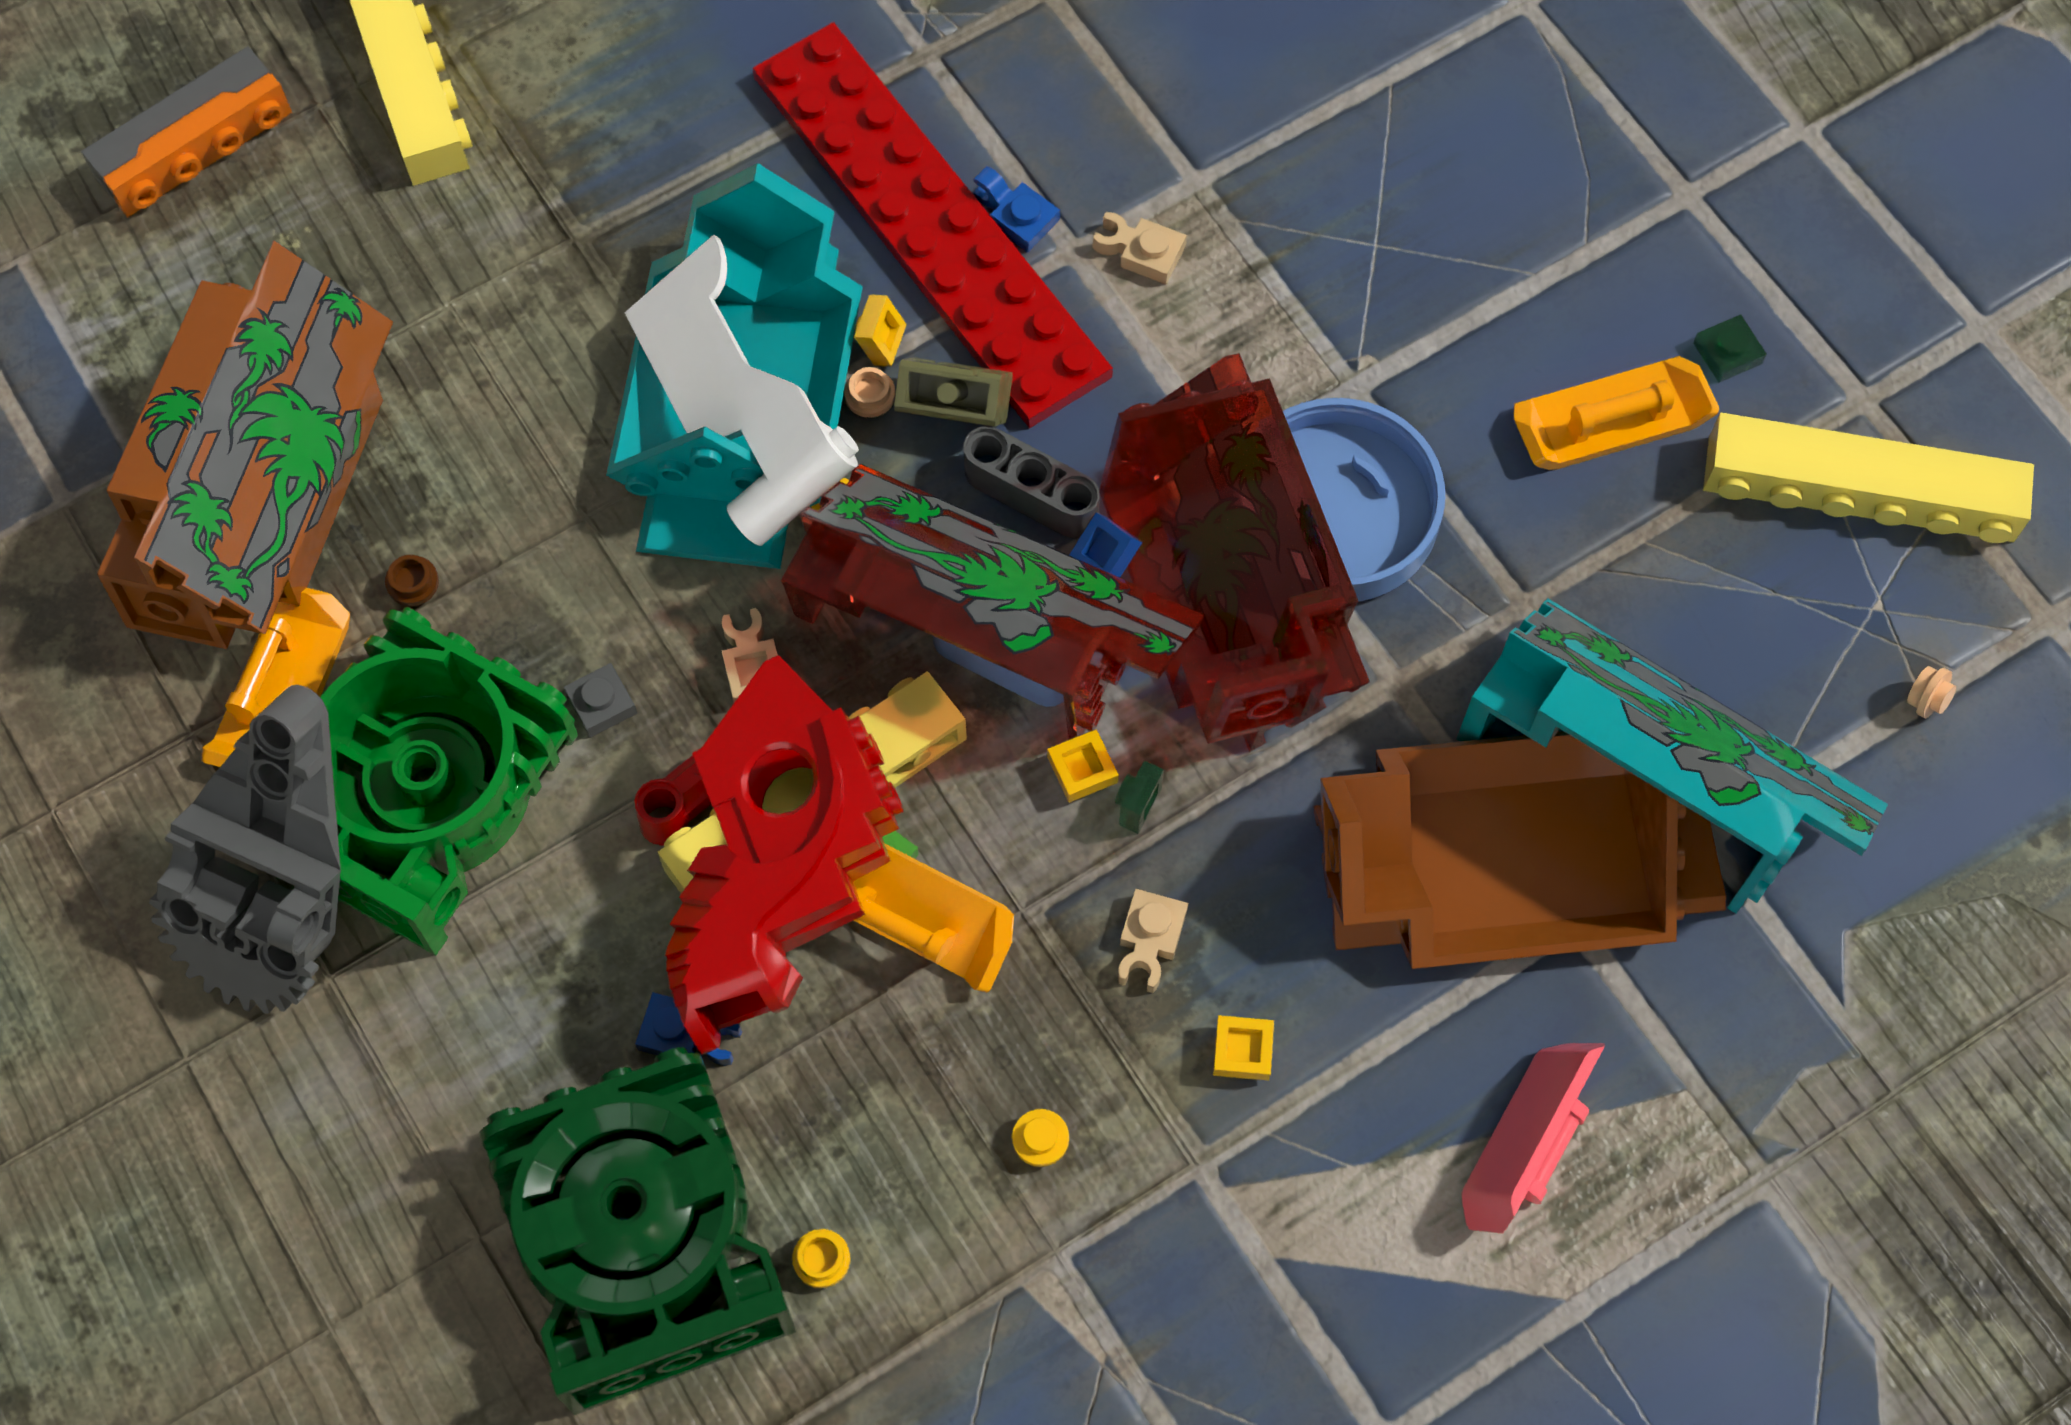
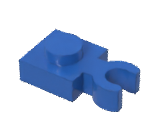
M652 992L635 1043L638 1051L659 1055L673 1048L684 1047L688 1053H695L698 1048L683 1025L678 1008L675 1006L674 998ZM737 1023L720 1029L721 1036L731 1035L740 1038L742 1029ZM717 1048L706 1053L707 1057L715 1064L723 1066L732 1065L734 1058L732 1053L727 1050Z

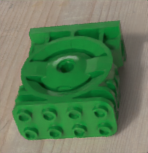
M404 607L401 612L394 609L388 610L383 617V623L387 629L386 634L383 638L371 635L364 643V648L369 657L358 664L351 663L346 671L320 697L327 708L329 718L341 869L338 900L436 956L448 939L443 930L468 894L464 872L487 861L508 842L523 819L530 796H536L542 788L539 776L544 770L552 772L560 763L557 750L561 744L572 745L578 737V733L574 725L575 719L564 706L567 699L559 690L545 682H539L537 686L522 679L519 670L506 660L494 657L490 661L475 653L476 648L462 636L454 632H449L447 636H444L433 630L430 622L424 616L411 608ZM382 718L396 725L389 728L377 720ZM444 718L457 720L470 726L486 740L493 752L496 766L495 774L490 783H488L487 763L475 738L459 724ZM343 763L362 772L363 790L369 805L380 821L400 833L379 831L365 817L358 798V781L354 776L341 771ZM425 768L436 769L430 779L423 782L413 781L419 771ZM375 870L384 875L390 876L391 879L389 881L385 878L384 880H382L380 875L376 874L373 871Z

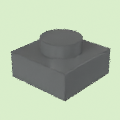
M612 663L563 687L590 738L638 714L635 704Z

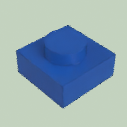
M1096 512L1069 556L1081 560L1088 571L1091 572L1089 567H1092L1104 575L1106 572L1118 582L1142 542L1107 517Z

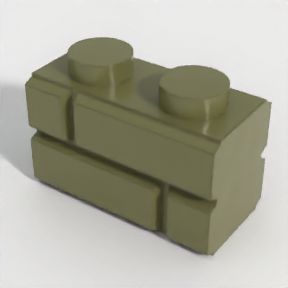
M915 357L901 359L894 411L994 427L1005 424L1011 393L1012 372L948 362L935 363L934 360Z

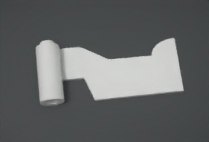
M713 235L625 312V315L686 433L705 426L729 440L744 435L764 474L727 505V511L741 533L754 544L762 546L858 466L855 454L859 449L853 438L843 428L837 426L833 430L820 421L805 392L799 386L749 365L715 302V299L720 295L725 285L727 259L720 238Z

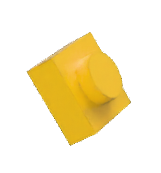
M869 295L864 311L856 322L854 338L874 366H892L907 324L887 295Z
M1097 729L1047 749V758L1069 803L1118 783L1119 774Z
M1218 1015L1213 1076L1269 1081L1272 1065L1274 1020Z

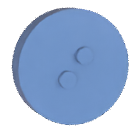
M1324 398L1292 406L1271 418L1256 432L1266 435L1273 442V444L1268 446L1274 451L1277 459L1268 460L1285 466L1306 522L1307 511H1304V507L1308 505V498L1310 496L1311 504L1316 502L1321 508L1319 513L1324 517L1328 529L1325 526L1323 528L1326 531L1329 539L1328 543L1334 555L1337 592L1320 550L1318 552L1339 603L1359 602L1386 594L1409 580L1419 570L1432 551L1445 509L1446 495L1445 482L1439 461L1425 438L1411 424L1397 414L1369 402L1348 398ZM1234 489L1233 498L1242 499L1234 507L1244 506L1257 512L1255 504ZM1293 552L1310 594V599L1318 601L1319 593L1304 555ZM1249 556L1252 562L1258 567L1255 557Z

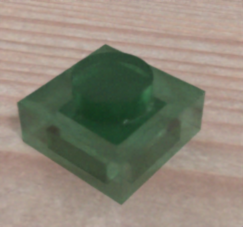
M1741 314L1698 332L1693 342L1718 383L1763 364L1767 355Z
M1144 760L1136 777L1130 774L1126 775L1115 798V803L1120 805L1119 826L1139 834L1162 790L1164 769Z

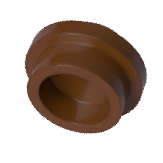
M404 555L397 558L390 565L385 576V586L390 597L395 602L404 606H418L434 596L439 586V576L435 566L428 559L417 555Z

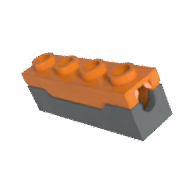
M247 46L86 147L81 153L95 179L128 218L137 211L151 206L159 197L181 183L192 180L200 171L220 158L234 153L242 144L264 130L275 127L283 118L291 114L292 110L281 84Z

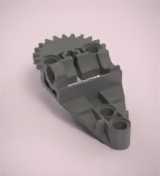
M301 685L289 686L250 722V729L233 746L236 749L212 775L194 802L171 823L170 833L165 836V841L173 846L172 858L164 875L157 882V893L149 899V904L158 909L151 917L152 923L166 928L158 936L159 941L175 945L177 948L169 956L172 961H187L189 967L185 975L189 979L201 975L204 978L203 990L209 994L215 987L221 989L224 1003L229 1005L238 997L244 1011L248 1012L256 1004L264 1014H269L275 1006L283 1012L292 1003L298 1004L314 985L315 981L311 977L319 969V965L314 963V961L330 945L336 930L341 869L329 718L323 700L314 691ZM215 849L293 884L294 889H287L268 880L258 890L259 875L215 856Z

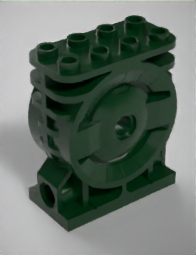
M684 1047L664 1051L654 1058L653 1064L634 1071L630 1067L611 1070L599 1077L598 1084L577 1091L575 1087H566L555 1090L543 1098L544 1103L521 1111L519 1107H510L497 1111L487 1118L488 1125L479 1131L482 1146L487 1151L489 1157V1169L492 1178L496 1182L501 1196L499 1198L501 1208L507 1216L513 1242L523 1268L539 1293L553 1306L540 1335L552 1370L549 1374L555 1394L574 1415L797 1332L767 1248L746 1239L748 1231V1195L707 1069L700 1054L688 1053ZM619 1132H644L663 1138L677 1148L688 1143L696 1147V1149L673 1157L662 1147L640 1139H622L604 1144L592 1151H588L574 1164L563 1182L559 1199L547 1202L549 1195L553 1192L556 1181L567 1166L576 1157L590 1148L589 1143L603 1136ZM635 1196L642 1200L641 1208L634 1217L626 1220L613 1217L614 1207L622 1198ZM724 1200V1205L700 1216L694 1235L682 1253L667 1266L648 1276L618 1281L596 1277L581 1270L573 1263L551 1269L547 1267L549 1264L577 1254L592 1267L610 1274L633 1275L649 1271L667 1261L680 1248L691 1228L694 1211ZM742 1257L751 1261L739 1266ZM724 1291L729 1305L728 1310L724 1311L722 1308L694 1319L710 1307ZM572 1318L581 1324L567 1329ZM604 1333L619 1336L647 1337L609 1351Z

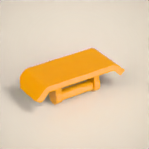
M1681 356L1514 403V421L1531 460L1537 467L1547 470H1557L1693 430L1719 412L1717 401L1700 365Z
M305 588L301 592L300 606L278 602L266 634H259L236 689L230 693L225 704L226 712L214 739L203 746L202 762L221 767L236 749L233 746L237 740L250 729V722L289 686H305L321 697L349 628L350 613L332 594Z
M885 844L891 861L853 881L866 914L853 921L961 976L974 990L989 992L1012 944L1014 914L1002 903Z

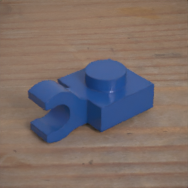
M988 166L974 178V183L979 187L973 192V195L980 203L994 210L990 214L993 220L1011 241L1027 253L1060 220V209L1023 182L1012 191L1001 175Z

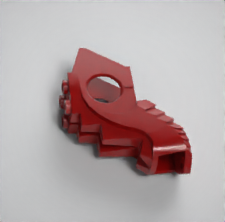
M779 655L763 662L702 748L692 752L727 844L701 848L687 871L693 878L679 896L683 903L670 922L675 932L667 946L665 957L667 958L666 971L668 972L669 985L672 990L675 1006L678 1008L684 1027L702 1055L719 1048L721 1040L720 1029L770 1011L777 1014L789 1008L803 980V976L787 959L786 952L866 915L853 881L891 861L882 837L899 829L895 816L904 812L892 782L887 781L880 765L885 764L880 749L871 733L868 734L860 716L849 719L841 707L832 711ZM801 767L812 769L814 776L812 791L802 805L793 811L782 814L763 810L762 805L765 793L774 779L788 770Z

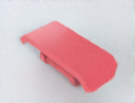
M1567 1043L1544 1048L1536 1053L1463 1188L1462 1203L1466 1225L1470 1230L1503 1234L1515 1217L1524 1199L1534 1204H1541L1548 1191L1546 1185L1578 1125L1584 1123L1590 1112L1588 1107L1577 1098L1605 1047L1604 1043Z

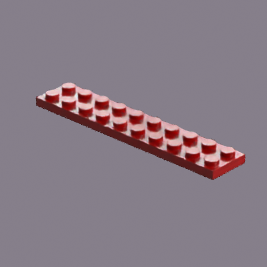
M834 22L753 67L755 81L980 367L1012 372L1013 378L1009 403L1029 429L1113 377V367Z

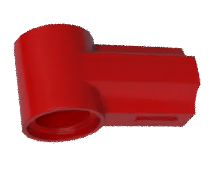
M693 755L665 778L650 780L643 784L637 791L634 799L641 833L652 844L664 846L665 841L673 833L688 827V822L711 804ZM665 806L673 809L670 815L663 818H655L649 815L658 807Z

